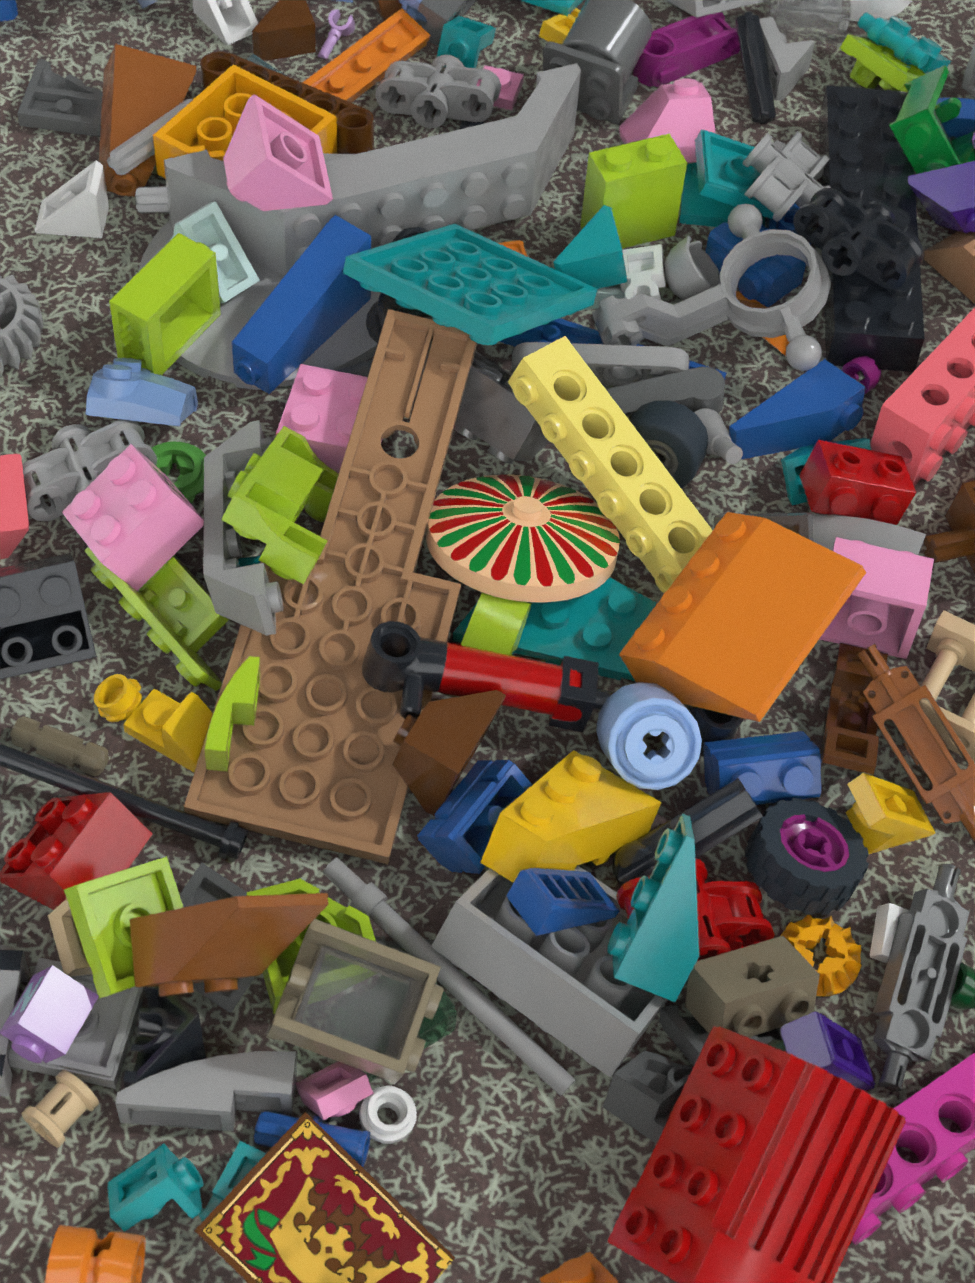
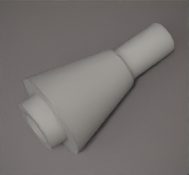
M708 408L695 411L694 413L698 415L707 429L708 446L706 454L720 456L729 464L738 463L743 456L742 449L732 442L719 413Z

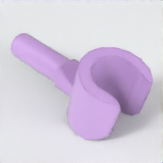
M338 9L330 12L328 19L331 29L318 57L327 60L339 38L354 32L355 22L352 15L349 16L348 22L345 25L337 26L336 23L341 14Z

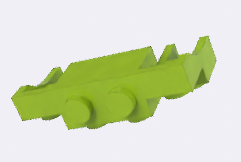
M283 426L264 454L260 456L253 453L244 471L241 470L227 495L231 498V501L221 520L232 525L233 529L241 536L251 540L258 539L267 544L259 561L270 566V569L276 575L288 580L294 579L304 584L328 540L301 527L295 521L303 509L313 519L320 522L325 521L339 473L328 467L316 456L304 436Z

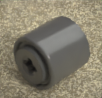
M587 0L562 45L619 64L623 68L624 86L652 35V25L646 13L631 0Z

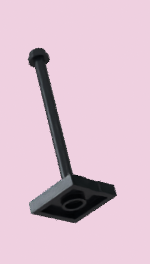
M0 744V766L77 795L111 792L134 816L220 847L218 857L226 860L229 856L238 859L245 845L249 830L239 827L238 822L231 821L228 827H224Z

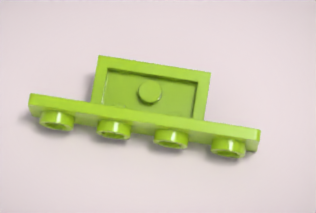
M87 547L84 551L95 563L90 569L92 573L109 589L112 590L116 587L123 596L118 600L119 604L134 619L139 622L144 619L149 624L151 629L146 634L158 648L166 654L172 651L180 660L175 666L178 672L195 687L203 683L215 691L220 689L223 682L196 652L229 619L215 612L210 593L176 555L170 558L137 591L105 567L91 549Z

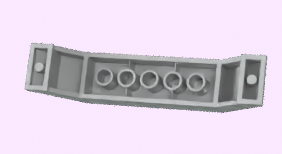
M576 63L537 72L536 88L517 116L325 161L333 200L327 205L261 211L246 201H239L231 194L227 187L224 162L211 158L207 150L165 159L164 167L170 225L174 232V225L206 204L216 201L249 262L286 275L328 221L335 215L371 235V249L392 243L393 239L402 230L407 228L422 227L431 231L451 224H457L468 230H475L480 227L531 215L574 136L581 69Z

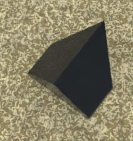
M158 986L145 987L148 1008L140 1007L137 1037L135 1043L131 1045V1051H136L138 1054L134 1071H125L123 1080L125 1088L151 1075L206 1058L199 1013L178 995L159 997Z

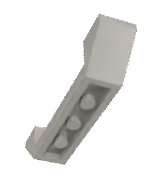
M260 420L249 422L204 457L203 575L217 614L267 636L276 634V613L283 611V600L278 581L269 582L264 563L240 567L237 559L242 557L240 536L233 529L232 525L221 520L231 501V498L227 495L241 470L244 471L253 453L262 456L273 441L272 437L264 438Z

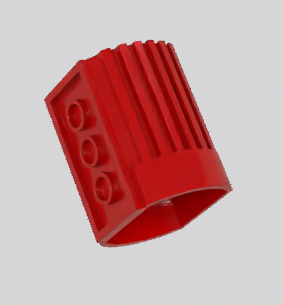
M713 1026L636 1187H633L607 1242L677 1283H832L902 1132L906 1118L895 1109L886 1106L887 1104L854 1087L842 1078L828 1073V1071L817 1065L728 1029Z

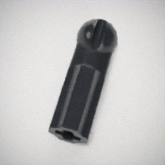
M734 779L637 841L624 844L616 852L613 859V874L620 886L638 877L651 876L658 862L655 860V852L659 840L667 828L675 829L682 813L690 816L695 841V858H698L762 818L763 815L740 779Z

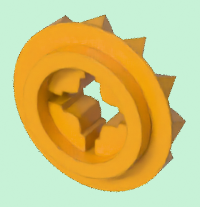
M807 915L795 923L789 922L781 936H784L812 967L815 961L812 960L813 952L808 949H814L816 944L820 943L821 938L826 939V954L830 957H826L816 970L820 974L816 996H832L849 988L856 980L862 966L860 957L862 945L856 944L852 938L850 927L843 929L834 923L832 916L818 919Z

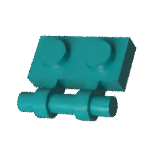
M866 12L858 20L857 26L867 33L868 39L877 45L887 46L893 50L894 56L905 64L914 65L923 72L929 73L944 65L948 67L951 63L950 60L939 54L942 50L940 45L923 36L920 40L909 33L912 27L897 17L891 16L889 20H885L882 17L875 18Z

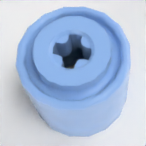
M637 682L623 686L607 698L598 714L596 732L601 749L623 780L638 788L660 790L674 786L691 773L699 759L702 738L697 721L672 692L658 684ZM662 731L665 732L662 737L664 746L658 751L651 750L647 755L644 754L647 748L642 740L644 736L648 733L658 736Z

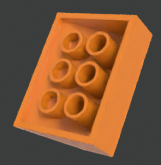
M726 512L679 576L663 594L644 622L635 631L619 655L636 682L658 684L672 692L682 704L760 722L865 576L866 571L862 565L767 518Z

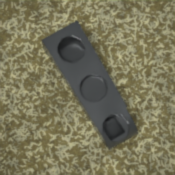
M705 366L606 390L630 420L640 406L654 400H670L686 406L693 412L708 408L719 413L724 405L725 381L719 371Z

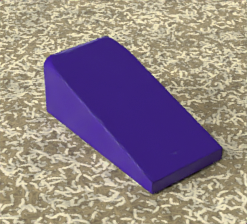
M817 1011L786 1023L781 1027V1035L786 1052L828 1071V1073L842 1078L863 1091L875 1089L874 1085L876 1083L859 1037Z

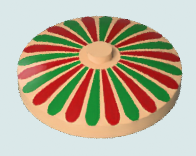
M522 475L481 476L449 487L434 500L426 528V543L430 554L437 564L450 576L480 592L521 602L544 603L569 600L597 589L606 582L614 571L620 544L617 527L609 518L603 515L598 504L592 499L565 485Z

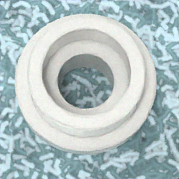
M381 1086L372 1090L373 1094L366 1097L360 1107L359 1118L363 1130L370 1131L371 1138L380 1143L391 1144L403 1140L410 1134L416 1122L417 1112L412 1098L405 1091L394 1086ZM382 1108H391L396 1112L398 1120L393 1124H384L379 1120L377 1111Z

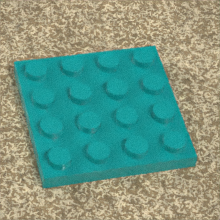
M451 224L346 256L343 274L360 281V286L364 289L389 295L396 299L398 305L408 309H418L432 316V320L435 323L445 327H455L469 334L472 341L482 345H494L506 338L523 334L527 330L547 325L551 321L573 315L577 311L593 306L597 293V288L457 224Z

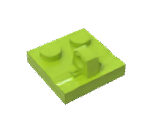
M848 34L839 48L847 55L857 59L850 77L867 89H875L879 84L885 90L908 92L904 86L905 83L927 74L916 66L905 64L894 56V51L887 46L877 45L865 38Z
M167 857L87 881L64 890L87 962L92 970L93 981L99 999L135 986L130 919L184 908Z

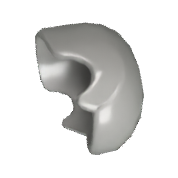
M687 236L675 245L664 262L665 280L671 291L681 300L688 299L721 284L719 270L710 256L701 249V241L690 242V236Z

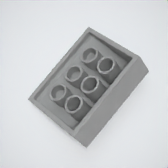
M579 865L575 868V871L587 872ZM489 868L455 902L431 947L447 958L454 966L462 969L491 990L498 998L506 1001L528 1017L543 1031L554 1036L580 1055L587 1063L595 1066L611 1078L668 1000L614 978L612 955L607 953L608 943L616 925L619 922L626 924L628 921L626 911L621 909L618 904L617 892L595 878L620 910L616 918L536 936L506 897L513 883Z

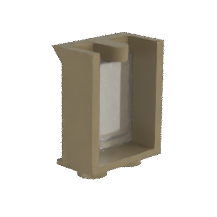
M314 919L305 933L266 1038L286 1041L389 1080V1083L395 1085L403 1076L405 1070L412 1073L415 1072L421 1058L426 1040L418 1038L417 1035L423 1017L432 1020L439 1006L444 987L435 983L441 967Z

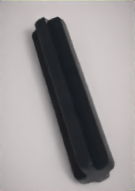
M745 12L744 15L738 16L735 22L751 117L755 123L767 124L774 121L776 112L760 19L758 15H754L752 12Z

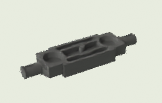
M939 864L933 890L924 889L916 891L910 911L900 915L873 1014L880 1018L873 1041L887 1055L878 1084L890 1091H902V1083L908 1062L930 1061L935 1040L942 1036L967 938L963 935L970 911L962 908L953 898L961 870L951 864Z

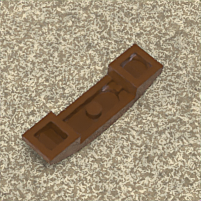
M840 643L824 721L821 762L874 775L879 737L876 736L877 726L872 719L875 713L863 695V691L873 679L859 657H857V654L865 649L875 666L877 664L866 648ZM880 652L885 662L887 663L888 654Z

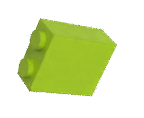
M670 133L589 152L580 224L582 229L602 206L606 205L612 209L622 249L675 236L687 162Z

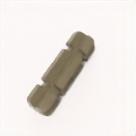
M26 716L19 717L11 729L10 736L14 745L28 751L32 747L37 748L36 754L72 768L75 764L80 765L79 771L92 776H99L109 761L108 750L105 747L92 742L84 745V739L49 725L40 728L39 721Z

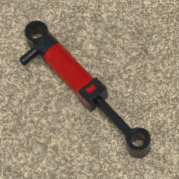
M399 621L381 623L373 630L362 664V675L366 682L374 689L389 693L403 690L400 715L404 719L409 714L418 719L421 714L423 690L458 697L498 690L506 695L502 706L549 715L548 726L583 732L593 709L601 710L607 698L615 693L597 689L598 662L564 656L561 664L555 665L419 637L412 627ZM689 705L686 707L698 723L702 738L700 756L703 757L704 742L733 739L744 719Z

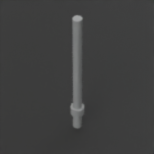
M339 858L333 859L326 866L323 874L352 900L350 903L351 907L368 915L369 919H372L409 955L440 966L441 969L437 981L557 1094L562 1096L574 1084L576 1080L443 955L434 950L427 940L386 903L388 897L372 882L365 884Z

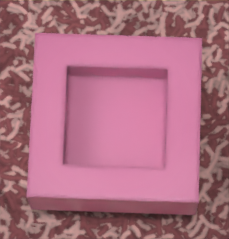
M485 65L483 69L490 70L496 74L501 83V92L494 102V106L512 111L523 85L524 74ZM482 79L478 80L476 86L480 85Z
M339 1061L295 1083L303 1104L323 1120L329 1117H340L351 1112L357 1106V1102L373 1094L368 1077L363 1071Z

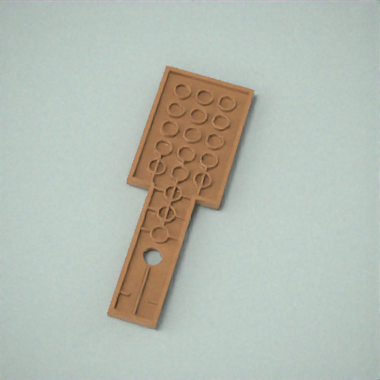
M388 309L320 537L328 541L304 584L294 579H284L276 575L270 569V566L264 564L269 582L278 581L282 594L283 611L276 613V634L266 636L244 625H240L215 708L228 682L249 656L260 657V687L255 725H233L227 772L206 770V734L184 804V812L224 825H229L231 821L239 823V827L249 831L384 864L389 863L409 788L392 765L401 747L393 742L405 720L400 715L403 690L389 693L374 689L366 682L362 675V664L373 630L384 622L399 621L412 627L419 637L443 642L448 640L461 584L414 572L477 347V343L470 339L469 334L455 327L439 325L432 319ZM430 344H431V348H430V351H429V355H428V358H427V362H426V365H425V369H424V372H423V376H422V379H421V383H420V386H419V390H418V393H417V397H416V400H415V403H414V399H415V396H416V392H417V389H418V385H419V382H420V378H421V375H422V371H423V368H424V364H425V361H426V357H427V354H428V350H429V347H430ZM404 417H410L409 423L403 421ZM395 430H402L413 435L418 449L407 458H394L384 452L381 447V440L390 437ZM423 690L421 712L426 704L432 700L433 691Z

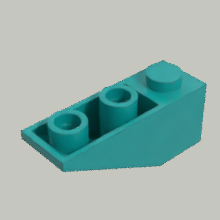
M683 813L675 829L667 828L662 834L655 852V860L658 862L650 878L642 876L638 881L631 899V907L634 909L626 924L619 922L616 925L607 948V953L612 955L614 978L673 1002H676L699 958L695 841L690 816Z

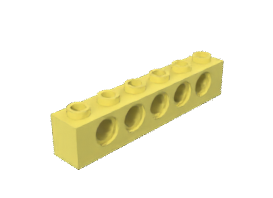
M564 336L524 357L508 380V384L513 389L516 399L526 406L541 426L542 433L546 439L556 446L568 462L573 475L583 482L595 498L603 515L609 518L625 538L630 551L640 558L652 574L660 591L665 593L713 530L570 341Z

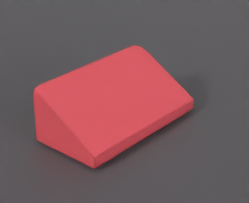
M20 454L0 455V559H6L10 557L29 529L22 457Z

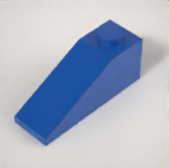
M824 359L817 366L802 374L730 425V438L733 443L742 449L743 456L741 459L795 450L800 447L816 444L818 440L830 442L845 430H852L860 422L864 413L862 406L865 386Z

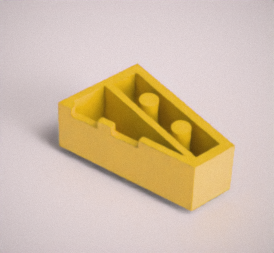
M573 750L500 812L480 863L491 868L512 883H514L520 871L525 869L544 868L575 871L576 866L589 861L593 862L596 866L606 863L610 855L617 852L624 844L637 841L649 833L662 802L603 768L596 759Z

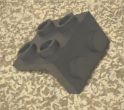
M547 42L543 49V71L576 63L581 69L577 111L589 114L594 119L606 120L619 125L638 88V77L630 75L623 86V68L619 64L555 42Z

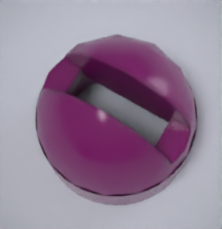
M867 356L854 358L841 369V371L857 381L859 379L857 372L860 370L863 372L865 378L859 382L865 386L864 395L876 387L881 377V371L878 370L875 361Z

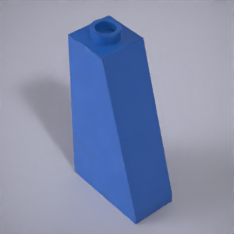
M337 215L328 221L232 341L234 373L248 385H255L270 394L371 299V291L361 287L360 281L343 274L346 256L371 249V235Z

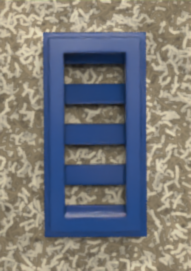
M544 868L521 870L506 895L536 936L616 918L620 911L592 874L583 871Z

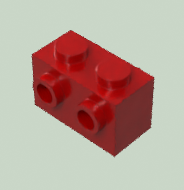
M822 440L817 441L799 475L811 512L819 514L865 518L898 525L916 494L902 456Z

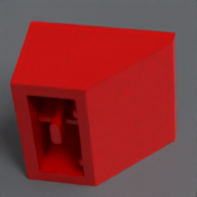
M111 792L55 797L47 801L39 809L35 816L37 823L26 838L17 841L4 857L6 864L0 871V882L55 910L66 900L65 889L128 869L153 834Z

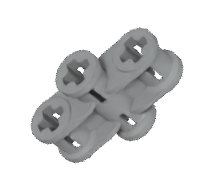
M441 55L435 58L431 65L408 61L393 62L387 68L384 80L378 85L375 96L379 106L386 112L412 115L414 120L421 126L437 128L445 122L446 118L471 122H482L488 119L493 111L494 102L500 95L501 83L497 75L490 70L464 67L456 57ZM446 65L444 72L440 73L442 67ZM401 71L400 76L396 78L398 72ZM482 79L480 85L476 86L478 80ZM399 95H402L399 103H396ZM478 105H481L480 110L476 112ZM434 109H437L435 116L431 118Z
M798 131L782 150L771 142L772 136L767 133L742 162L746 167L752 166L761 173L745 192V195L748 198L754 196L773 213L772 219L776 222L785 215L794 203L801 207L810 203L811 198L818 190L831 188L829 185L823 187L814 179L829 161V158L826 155L820 157L801 140L802 134Z
M120 419L94 432L78 424H72L60 429L53 437L51 443L52 451L22 464L28 514L38 521H50L63 515L62 511L73 501L75 496L85 490L107 468L108 464L130 444L156 465V454L149 445L144 443L145 436L141 425L137 421ZM121 433L125 434L129 442L127 446L124 445L120 437ZM71 438L74 439L78 451L74 452L69 442ZM87 467L88 472H84L83 468ZM33 473L37 474L41 485L36 486L32 477ZM47 494L51 502L50 507H47L43 495Z

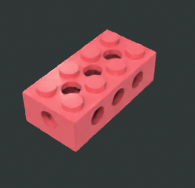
M975 308L882 404L870 443L871 450L902 456L914 486L921 479L927 482L930 481L942 464V455L946 451L954 454L967 436L966 429L970 425L975 427Z

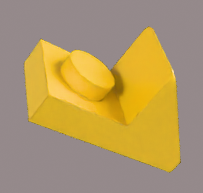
M153 689L123 724L124 732L190 771L195 772L213 712L193 692H190L180 704L158 690Z
M862 773L847 784L856 802L853 803L852 808L846 811V814L853 824L854 830L859 832L864 839L863 845L867 847L868 854L922 839L936 833L913 790L866 773Z

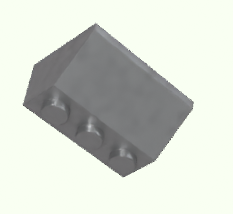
M430 344V347H429V350H428V354H427V357H426V361H425V364H424V368H423V371H422V375H421V378H420V382H419V385H418V389H417V392H416V396H417V393H418V390H419V386H420V383H421V379H422V376H423V372H424V369H425V365H426V362H427V358H428V355H429V351H430V348H431V344ZM475 351L454 430L472 440H477L478 437L490 444L488 452L503 462L512 464L514 460L530 461L550 441L546 439L542 433L541 426L526 406L516 399L513 389L508 384L512 374Z

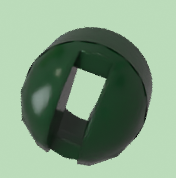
M961 962L950 1005L961 1010L974 1009L975 969Z

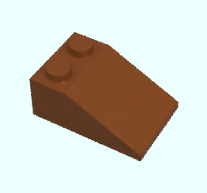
M327 893L236 896L130 919L135 988L158 986L159 997L194 993L193 984L204 983L205 993L238 990V979L260 976L328 906Z

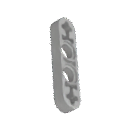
M524 342L515 346L512 351L511 373H514L524 357L551 343ZM571 343L603 386H622L689 369V355L684 350L675 347Z

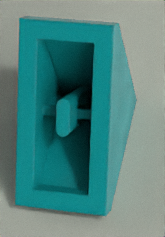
M602 206L554 260V269L597 289L628 282L623 251L611 207Z

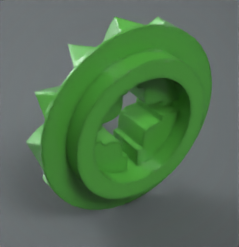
M175 441L161 443L152 447L157 458L156 466L166 476L169 475L172 464H177L180 475L178 481L173 484L190 503H193L195 496L199 492L204 493V457L206 455L202 450L194 445Z

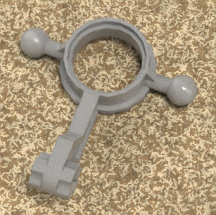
M740 204L731 210L728 216V226L730 231L736 237L743 238V241L736 244L724 259L719 275L721 284L674 305L644 293L630 299L627 297L618 299L610 296L599 302V307L592 312V316L603 344L637 346L644 338L664 346H670L729 320L736 329L750 336L774 338L786 335L789 342L786 348L787 362L796 370H811L818 365L821 359V345L815 338L806 335L802 327L811 322L826 304L831 287L828 268L825 266L819 253L815 248L811 247L804 237L789 230L770 229L759 232L762 226L760 211L754 205ZM774 255H791L804 261L809 267L810 273L805 286L796 296L784 304L766 309L750 308L740 303L736 298V289L741 276L748 267L763 258Z

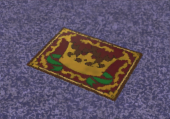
M306 1112L194 1230L247 1283H434L455 1259L428 1230Z

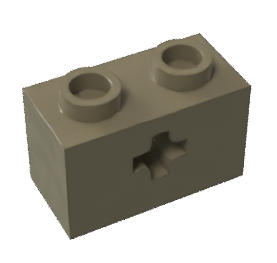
M780 936L697 961L688 977L685 1007L709 1034L713 1026H720L750 1038L780 1028L786 1023L814 1012L820 974L784 936Z

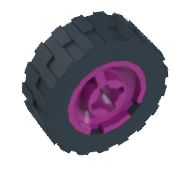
M792 798L791 801L781 800L776 802L774 807L770 805L750 836L745 849V857L748 860L746 864L748 872L752 873L755 878L754 882L758 887L768 893L767 896L773 901L777 900L784 904L785 908L792 911L794 909L802 911L803 914L813 915V913L826 915L830 914L834 909L836 911L841 909L846 901H849L868 870L869 862H867V857L869 854L867 847L863 845L864 839L859 832L854 830L853 824L846 818L843 819L837 814V811L830 807L826 808L812 800L809 802L802 801L801 798Z

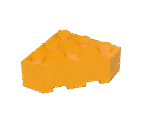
M233 64L153 135L157 175L166 179L165 159L207 150L211 158L223 161L245 105L254 94L320 137L322 151L326 154H337V116Z

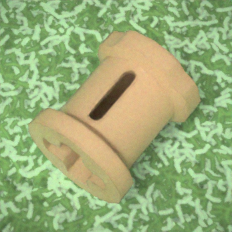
M61 1070L55 1077L57 1084L35 1107L28 1106L21 1113L23 1119L35 1132L57 1148L66 1141L64 1133L85 1110L92 1112L99 1105L97 1097L89 1087L67 1070Z

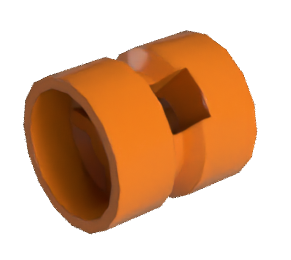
M59 1225L51 1245L45 1283H141L146 1253L145 1235L111 1231L104 1239H99L93 1228Z

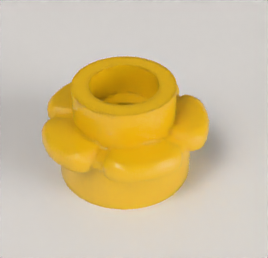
M122 674L109 676L102 681L94 694V703L98 707L99 715L106 718L109 722L127 720L141 704L140 683L135 679H127Z

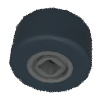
M654 400L640 406L629 421L680 488L685 487L695 477L706 456L708 446L706 427L697 414L686 406L670 400Z

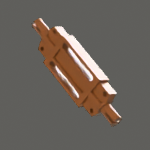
M876 644L869 646L867 650L877 666L873 664L865 649L858 653L857 657H859L873 679L863 691L864 697L875 713L872 716L873 721L926 805L928 803L932 804L944 824L961 821L975 843L974 761L927 686L920 687L907 666L890 670ZM921 700H926L930 704L967 763L966 769L962 770L958 767L939 732L931 724L919 704ZM886 721H891L905 742L903 745L916 766L919 764L931 783V790H924L886 730L884 726Z

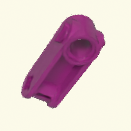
M717 12L700 17L690 16L654 30L633 69V76L638 77V82L643 85L659 87L740 52L737 28H732L725 21L724 14Z

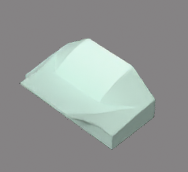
M216 201L206 204L174 225V234L171 240L180 233L195 242L205 244L216 253L220 303H225L260 281Z

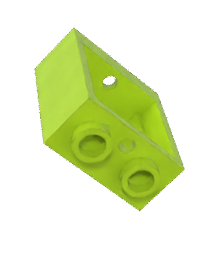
M178 233L109 301L118 358L142 361L141 368L148 369L150 373L162 376L221 315L217 262L214 251L205 244L195 242Z

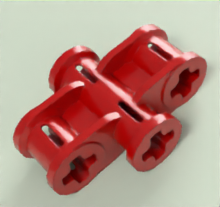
M695 858L700 956L697 961L773 939L774 931L771 922L764 919L760 908L763 897L758 885L749 881H712L705 883L708 876L706 866L700 859ZM641 877L629 880L617 891L616 898L621 909L626 911L628 919L634 909L631 907L632 895Z

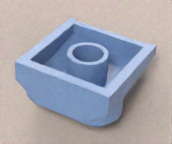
M114 358L113 365H104L102 369L93 374L87 393L86 415L181 426V422L191 413L196 412L198 399L194 386L169 377L150 373V370L141 368L142 361Z

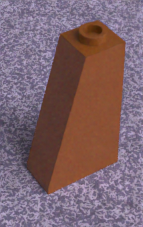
M115 44L103 75L99 162L104 168L107 191L121 196H135L137 188L146 186L156 164L155 154L125 175L116 174L114 169L108 166L107 159L110 157L112 150L184 101L196 74V65Z

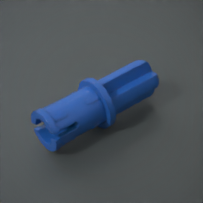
M268 1111L262 1112L255 1126V1143L259 1146L272 1148L299 1118ZM314 1116L313 1120L353 1159L364 1167L369 1151L371 1132L322 1123V1118Z

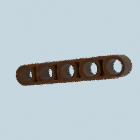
M212 52L201 59L203 90L234 64L337 116V154H359L374 150V117L369 110L228 52Z

